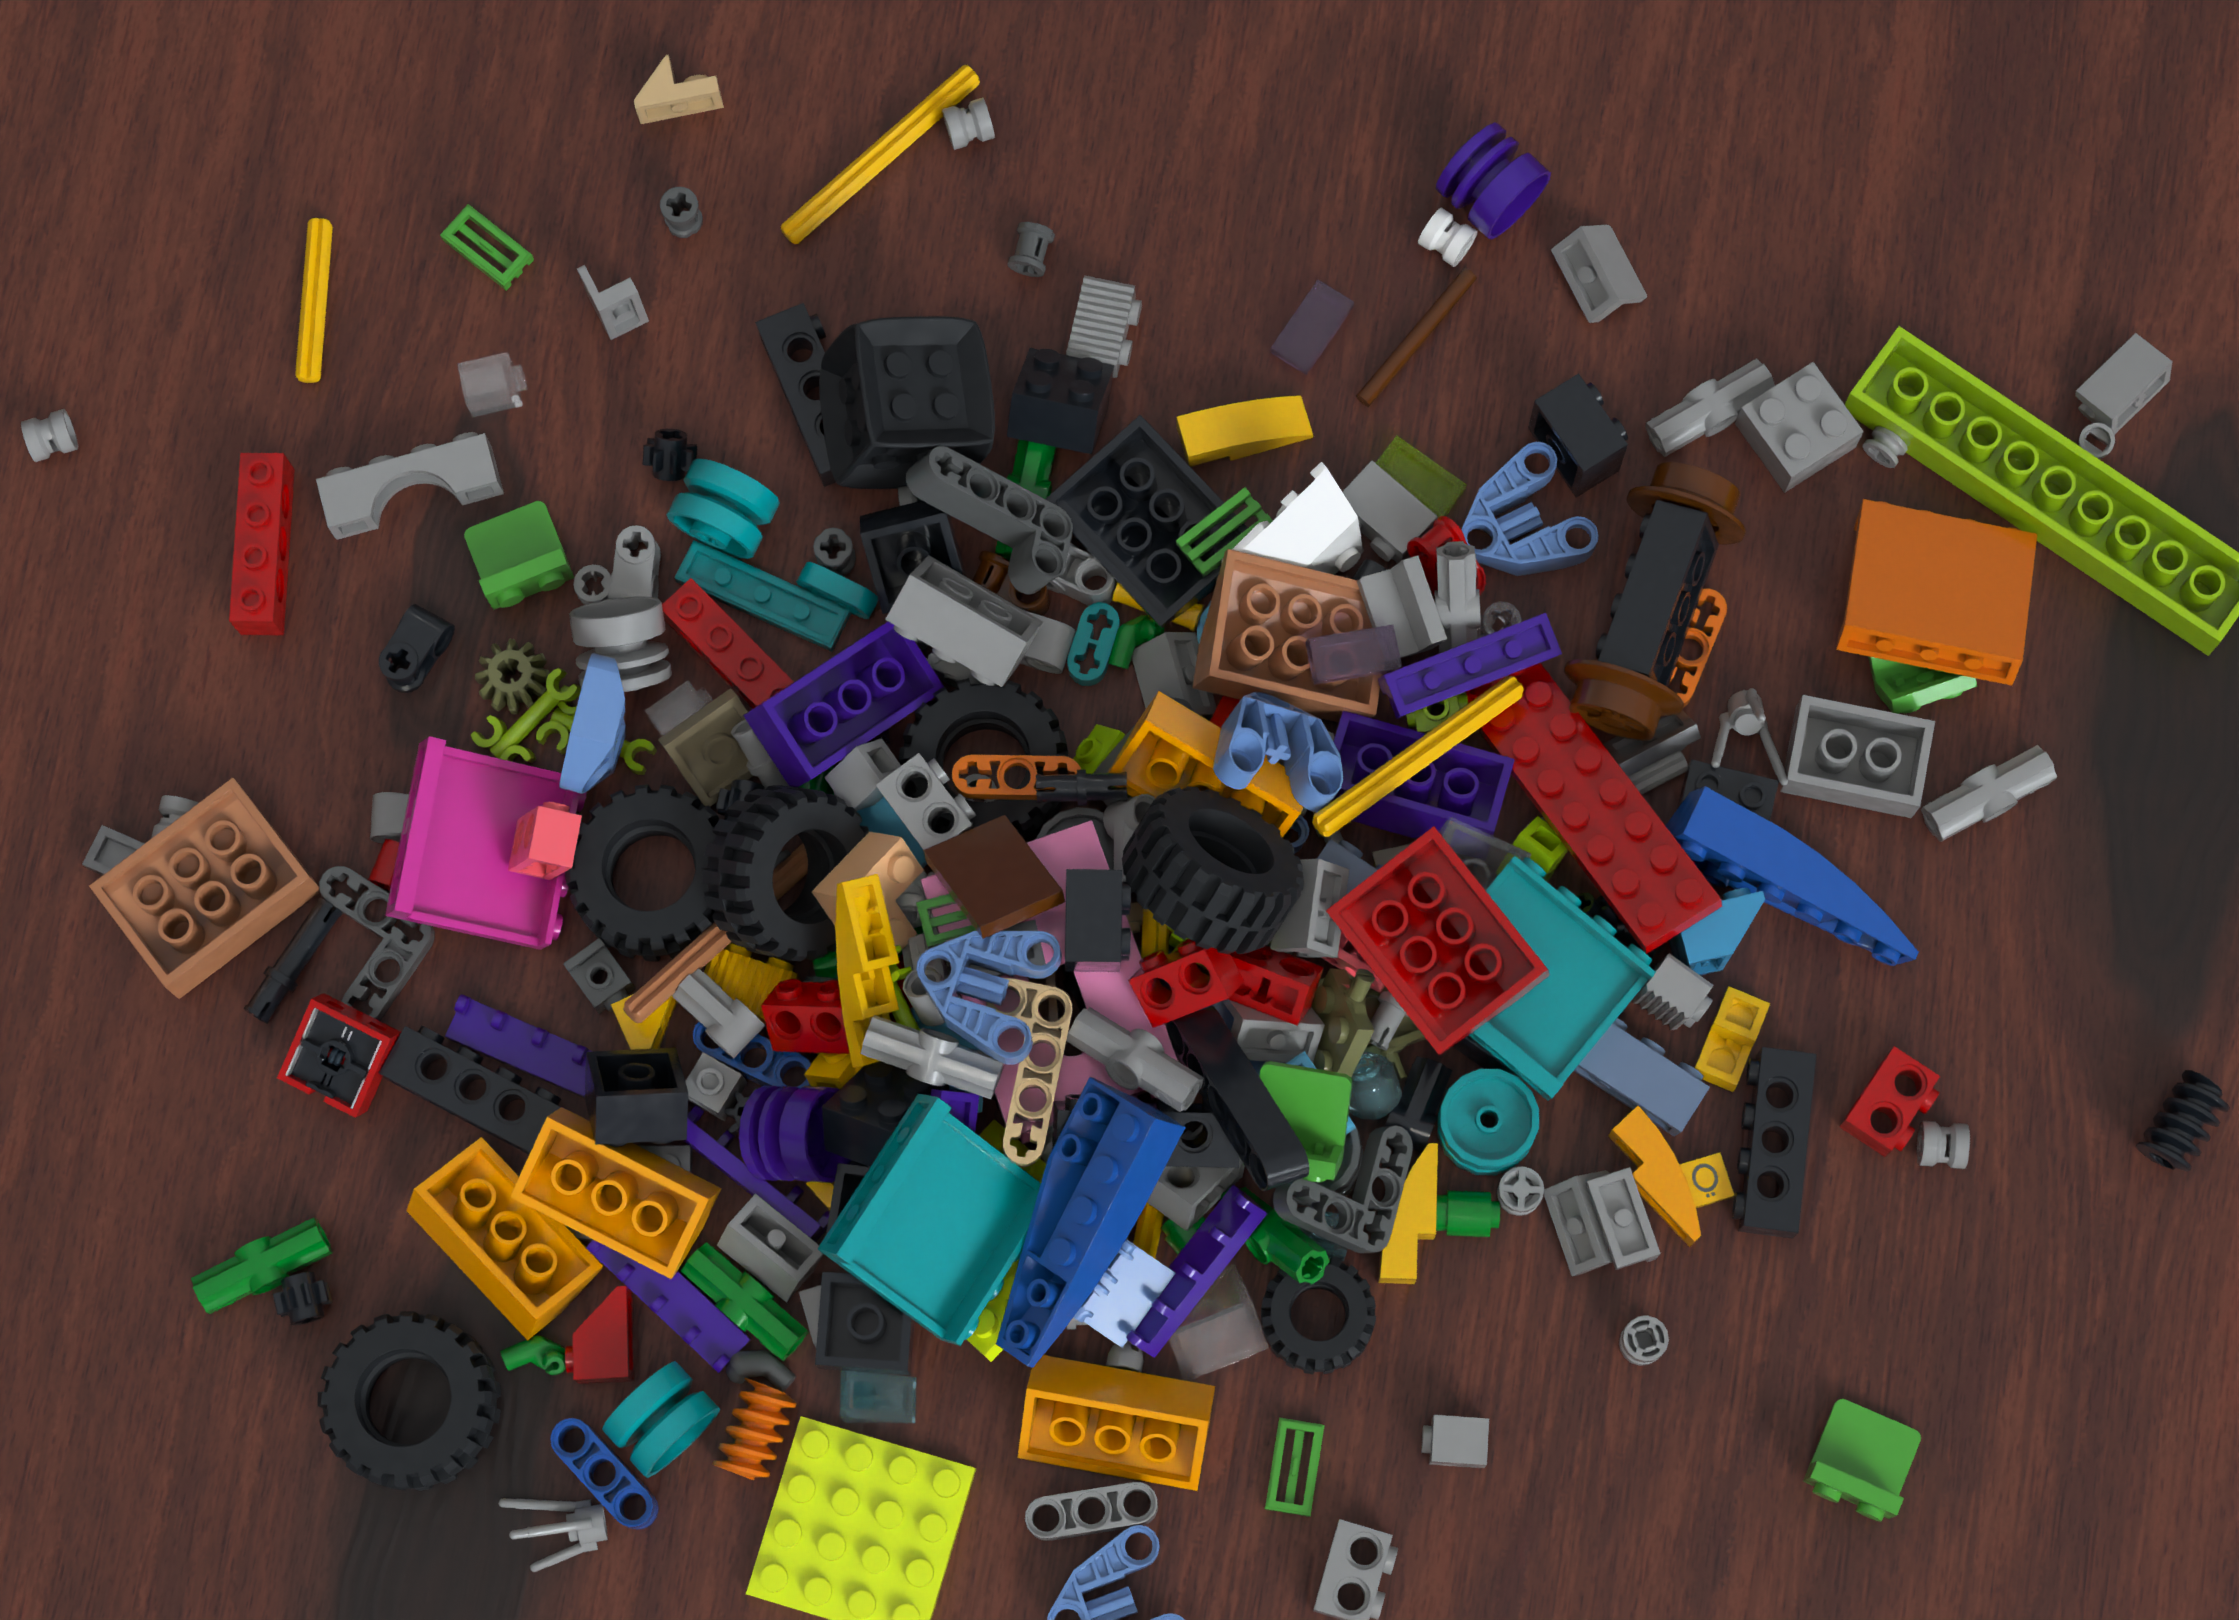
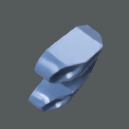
M1544 442L1528 443L1479 488L1461 529L1468 545L1470 544L1468 543L1467 535L1475 529L1484 531L1492 538V543L1487 548L1482 550L1475 549L1478 563L1515 576L1564 569L1585 562L1592 556L1598 542V531L1594 523L1585 517L1576 516L1569 518L1551 528L1548 526L1511 545L1509 541L1543 525L1537 507H1534L1533 503L1530 502L1498 519L1494 517L1525 502L1527 497L1545 487L1551 481L1557 466V456L1548 444ZM1533 453L1544 455L1549 462L1548 470L1541 474H1533L1525 467L1524 460L1526 457ZM1573 528H1582L1589 534L1590 543L1585 548L1574 549L1566 542V533Z
M592 653L590 656L568 740L559 784L561 789L583 794L615 771L626 737V725L624 722L625 696L615 658Z
M1253 692L1242 697L1221 727L1213 763V770L1218 779L1233 789H1244L1263 765L1265 755H1267V760L1271 764H1276L1279 759L1284 761L1292 794L1300 805L1313 812H1318L1328 805L1341 789L1343 771L1340 753L1322 720L1266 693Z
M973 931L926 950L918 959L916 970L922 986L949 1029L997 1061L1006 1065H1015L1028 1057L1032 1050L1033 1039L1026 1023L1018 1018L999 1013L994 1008L959 998V995L963 994L1001 1006L1007 994L1009 980L969 968V965L973 964L1012 977L1018 975L1038 979L1048 977L1058 969L1062 953L1057 939L1044 931H1000L982 939L977 931ZM1040 942L1049 944L1054 950L1051 961L1042 966L1034 965L1027 958L1028 950ZM937 958L944 959L951 965L950 975L940 982H934L925 975L927 964ZM1008 1029H1018L1025 1036L1023 1046L1015 1052L1002 1050L998 1045L999 1036Z
M1131 1526L1075 1568L1048 1613L1047 1620H1055L1057 1614L1066 1609L1077 1612L1081 1620H1119L1138 1613L1129 1586L1085 1602L1083 1594L1125 1579L1126 1575L1144 1569L1154 1563L1160 1549L1159 1540L1155 1532L1147 1526ZM1136 1533L1145 1534L1152 1541V1551L1143 1560L1132 1559L1128 1556L1125 1549L1127 1539ZM1170 1613L1163 1614L1150 1620L1185 1619L1180 1615Z

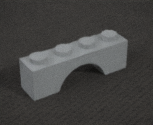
M475 432L460 434L453 438V442L439 446L434 444L419 445L413 448L410 454L395 458L391 455L379 456L370 460L369 465L359 468H335L330 470L326 477L316 479L327 526L336 540L378 529L381 514L387 502L397 492L411 485L433 484L451 492L462 505L504 494L492 446L485 433L478 435Z

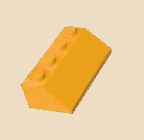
M1158 691L1136 723L1108 773L1127 772V785H1115V787H1127V794L1132 797L1149 794L1155 798L1164 792L1179 787L1183 789L1189 786L1198 787L1200 791L1207 789L1217 791L1220 796L1225 798L1232 797L1240 801V805L1249 810L1254 809L1260 813L1264 821L1268 824L1272 823L1281 831L1280 836L1283 838L1303 809V806L1296 801L1292 794L1285 766L1278 762L1276 764L1269 763L1267 755H1265L1263 765L1246 788L1240 790L1226 786L1218 779L1213 770L1221 728Z
M561 1107L547 1116L510 1197L672 1279L702 1231L722 1188L634 1143H627L619 1147H612L608 1144L595 1145L590 1121Z
M480 1137L414 1188L406 1211L528 1341L567 1308L602 1270L603 1265L564 1224L510 1197L519 1176Z
M1043 1355L1031 1369L1026 1389L1017 1458L1197 1491L1215 1386Z

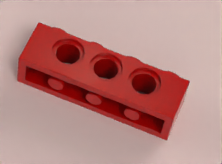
M240 453L229 622L240 635H284L295 473L294 467L284 453Z
M692 578L662 604L665 622L751 709L794 682Z

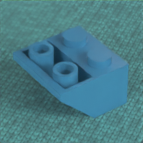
M1740 888L1723 894L1724 900H1722L1721 908L1668 940L1672 956L1699 975L1723 970L1765 901L1763 891L1750 894L1749 888Z

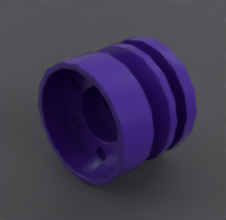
M1496 122L1487 125L1460 147L1436 183V190L1443 197L1448 198L1452 196L1451 204L1457 209H1461L1475 201L1469 212L1468 220L1491 240L1504 233L1524 215L1543 192L1551 177V172L1528 152L1511 162L1518 149L1519 142L1513 137L1505 139L1506 130Z
M764 1085L754 1090L745 1103L739 1129L741 1156L748 1171L757 1179L793 1181L796 1179L805 1182H834L837 1164L850 1165L851 1160L825 1150L822 1106L840 1089L832 1087L804 1086L797 1088L792 1086Z

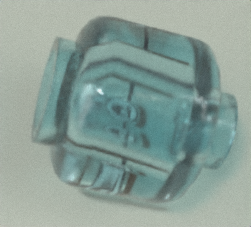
M1364 1052L1351 1077L1352 1090L1349 1112L1360 1119H1380L1389 1114L1399 1104L1402 1097L1401 1086L1394 1065L1387 1057L1372 1052Z

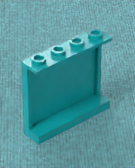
M1514 856L1486 889V892L1548 968L1550 975L1514 1004L1469 1034V1036L1549 1101L1560 1090L1566 1079L1645 983L1654 976L1656 971L1649 966L1652 959L1634 944H1630L1627 948L1613 937L1617 931L1610 923L1598 915L1591 919L1578 907L1582 902L1571 891L1563 886L1556 890L1543 879L1546 872L1537 863L1528 857L1521 861Z
M918 1094L823 1239L818 1250L938 1339L961 1346L963 1341L968 1339L977 1329L979 1316L987 1303L994 1299L1001 1291L1004 1284L1003 1278L1013 1262L1020 1259L1041 1183L949 1113L951 1107L940 1098Z

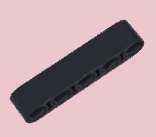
M1210 1005L1166 1023V1029L1175 1054L1184 1066L1204 1077L1199 1092L1260 1190L1267 1191L1307 1177L1309 1175V1161L1303 1145L1217 1009Z

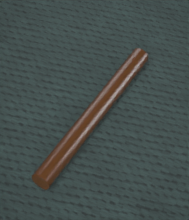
M1463 268L1359 391L1356 397L1362 404L1369 407L1477 280L1476 275L1472 271Z

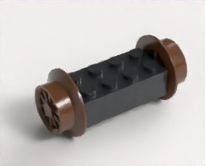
M1664 462L1657 465L1650 486L1635 487L1628 492L1626 499L1628 505L1643 518L1639 533L1642 541L1637 554L1632 553L1627 561L1625 578L1628 580L1623 593H1617L1613 600L1610 617L1613 619L1608 634L1603 633L1598 641L1596 648V659L1598 661L1576 659L1568 661L1564 667L1565 675L1576 685L1569 710L1572 713L1579 712L1588 725L1618 737L1646 741L1654 737L1661 716L1677 715L1683 710L1684 703L1674 691L1668 688L1719 544L1739 543L1744 539L1746 533L1744 525L1734 516L1740 492L1730 481L1716 473L1694 465Z

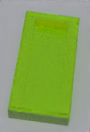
M1397 435L1376 461L1379 467L1438 517L1448 514L1467 487V484Z

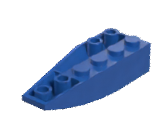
M1704 786L1690 792L1665 825L1697 868L1703 872L1704 877L1709 883L1721 888H1726L1727 886L1733 889L1749 888L1750 894L1763 891L1764 903L1827 931L1845 943L1857 945L1872 952V957L1884 964L1896 966L1897 964L1916 959L1919 951L1890 917L1855 882L1831 862L1783 828Z
M1089 1077L1048 1157L996 1345L1028 1367L1033 1368L1086 1301L1121 1249L1185 1129L1183 1125L1153 1106L1095 1078Z

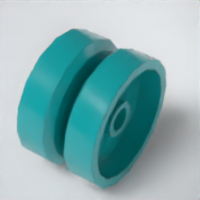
M697 458L693 460L684 478L689 492L679 493L675 496L666 514L668 520L690 537L718 551L738 558L750 559L754 557L763 539L761 531L756 525H766L771 522L780 504L778 497L767 487L738 470L708 459Z
M1478 1069L1461 1076L1448 1089L1437 1117V1137L1444 1154L1458 1168L1474 1175L1495 1176L1514 1168L1527 1156L1539 1130V1107L1532 1091L1519 1077L1501 1069ZM1486 1115L1494 1117L1496 1119L1492 1128L1483 1126L1480 1117L1483 1120Z
M676 1361L667 1364L636 1388L615 1409L602 1428L603 1432L619 1448L628 1447L636 1443L629 1460L646 1478L655 1475L682 1454L710 1426L721 1410L704 1391L695 1392L685 1397L691 1388L693 1379Z

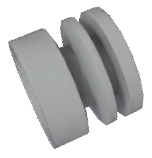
M625 597L603 600L580 606L569 613L573 642L579 646L594 647V649L584 652L576 658V665L579 669H584L578 675L581 688L592 653L615 658L624 692L661 683L672 675L671 664L667 660H662L669 654L668 646L665 643L647 641L661 635L666 630L662 602L658 598Z

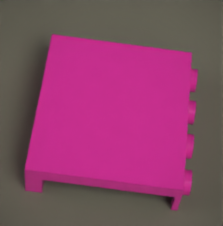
M428 736L418 746L385 916L539 950L551 945L552 940L558 939L562 927L563 917L561 914H557L560 897H565L569 888L566 884L565 872L552 880L508 871L517 819L537 806H543V802L567 805L570 807L569 813L576 814V811L581 812L587 792L581 794L559 788L561 773L445 746L446 740Z

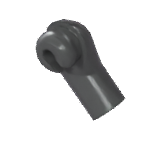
M767 1350L739 1351L730 1358V1363L726 1367V1374L734 1383L742 1384L746 1381L745 1378L763 1376L782 1392L796 1378V1375Z

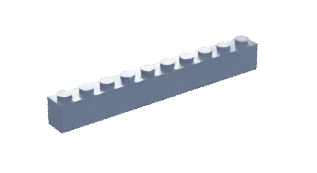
M1330 839L1317 858L1349 869L1346 894L1383 866L1378 864L1374 868L1361 859L1363 853L1354 845L1344 840H1340L1337 844ZM1617 1018L1575 1068L1574 1072L1632 1110L1639 1105L1655 1125L1675 1137L1683 1131L1710 1086L1701 1081L1704 1076L1694 1067L1684 1062H1680L1677 1066L1665 1058L1663 1055L1666 1051L1654 1041L1645 1037L1639 1041L1625 1032L1628 1026Z

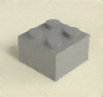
M1814 362L1742 406L1735 422L1737 428L1784 493L1856 448L1864 432Z

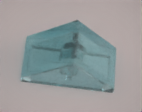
M848 1370L841 1371L840 1418L845 1423H915L916 1377Z

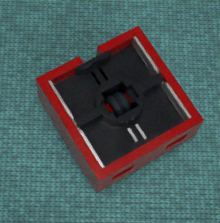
M322 993L311 998L277 1079L307 1094L317 1091L325 1095L323 1102L357 1118L368 1111L382 1080L379 1071L400 1036L401 1031Z

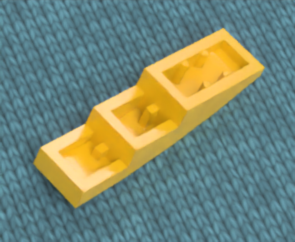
M878 874L837 883L835 934L837 974L843 1022L853 1068L879 1062V1060L860 1054L872 1017L876 1015L890 1020L889 1012L899 1010L889 965L899 963Z

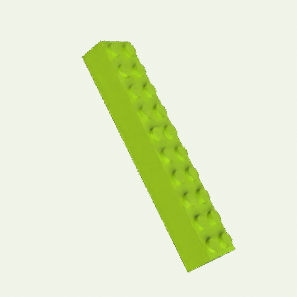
M1899 326L1850 392L1845 406L1856 420L1871 430L1880 426L1894 432L1906 443L1908 449L1905 453L2021 531L2036 533L2039 543L2207 656L2219 645L2239 617V552Z

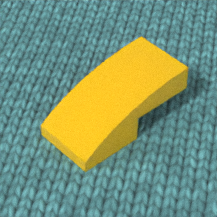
M1728 986L1694 1067L1704 1076L1702 1080L1734 1092L1770 1003Z

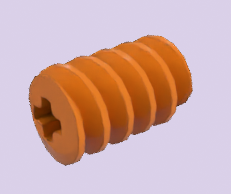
M745 1378L755 1388L754 1391L739 1392L738 1397L748 1407L734 1408L731 1413L741 1422V1426H726L725 1432L735 1441L734 1443L719 1444L718 1449L728 1457V1460H714L712 1465L754 1480L755 1477L770 1476V1471L761 1464V1460H776L777 1454L767 1444L782 1443L784 1438L774 1429V1426L789 1425L790 1419L780 1410L781 1408H795L797 1403L787 1393Z

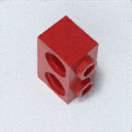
M1188 938L1176 946L1178 950L1165 955L1163 950H1158L1142 958L1139 961L1141 968L1128 981L1152 1027L1155 1028L1230 998L1244 983L1231 954L1218 953L1217 949L1212 947L1204 949L1196 946V942ZM1197 963L1204 965L1210 975L1202 973ZM1159 978L1165 980L1170 985L1171 990L1163 987Z
M1264 946L1245 954H1237L1236 951L1230 953L1244 983L1228 1000L1298 1026L1312 1007L1324 967L1285 952L1272 950L1269 946Z
M798 979L779 981L761 1004L773 1051L850 1054L843 1022L838 980H829L823 983L801 982Z
M1894 1046L1886 1054L1839 1127L1884 1157L1893 1148L1901 1152L1916 1130L1909 1124L1917 1111L1925 1115L1940 1092L1933 1087L1940 1076ZM1904 1075L1914 1081L1916 1086L1914 1096H1904L1897 1091L1895 1087V1078L1897 1076ZM1881 1112L1890 1118L1892 1122L1890 1133H1879L1872 1127L1870 1121L1872 1113Z

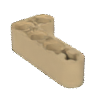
M1004 978L1009 980L1007 989L1013 990L1018 994L1020 999L1019 1006L1011 1012H1002L993 1003L986 1002V1006L996 1009L999 1013L1025 1022L1030 1029L1033 1039L1032 1047L1038 1043H1046L1055 1052L1054 1061L1046 1067L1034 1065L1028 1055L1019 1063L1003 1137V1152L1012 1163L1019 1167H1028L1040 1159L1044 1150L1072 1015V1002L1070 997L1059 988L1013 978ZM1048 998L1057 999L1063 1004L1065 1013L1060 1020L1055 1022L1046 1021L1039 1014L1038 1007L1040 1003ZM1037 1088L1044 1093L1046 1104L1041 1110L1029 1112L1021 1106L1019 1097L1025 1089ZM1015 1116L1028 1122H1043L1041 1129L1032 1125L1030 1142L1037 1144L1036 1150H1028L1025 1157L1017 1156V1148L1010 1145L1011 1139L1019 1140L1023 1123H1013Z

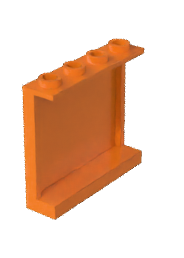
M1863 499L1854 525V530L1857 532L1844 621L1838 635L1836 650L2013 685L2024 655L2037 534L2012 527L2006 528L1981 523L1972 519H1961L1936 514L1928 510H1916L1891 505L1883 501L1876 502Z

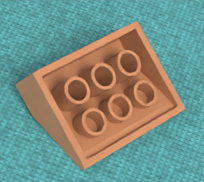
M1227 549L1224 553L1198 646L1192 688L1240 700L1243 696L1250 693L1262 692L1277 697L1317 718L1338 723L1343 711L1368 718L1374 717L1377 713L1380 691L1378 678L1382 676L1384 659L1357 584L1358 580Z
M231 778L89 885L163 986L178 999L182 998L320 892V887L234 778Z

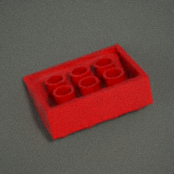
M1435 826L1326 910L1439 1055L1514 1004L1550 975L1548 968Z

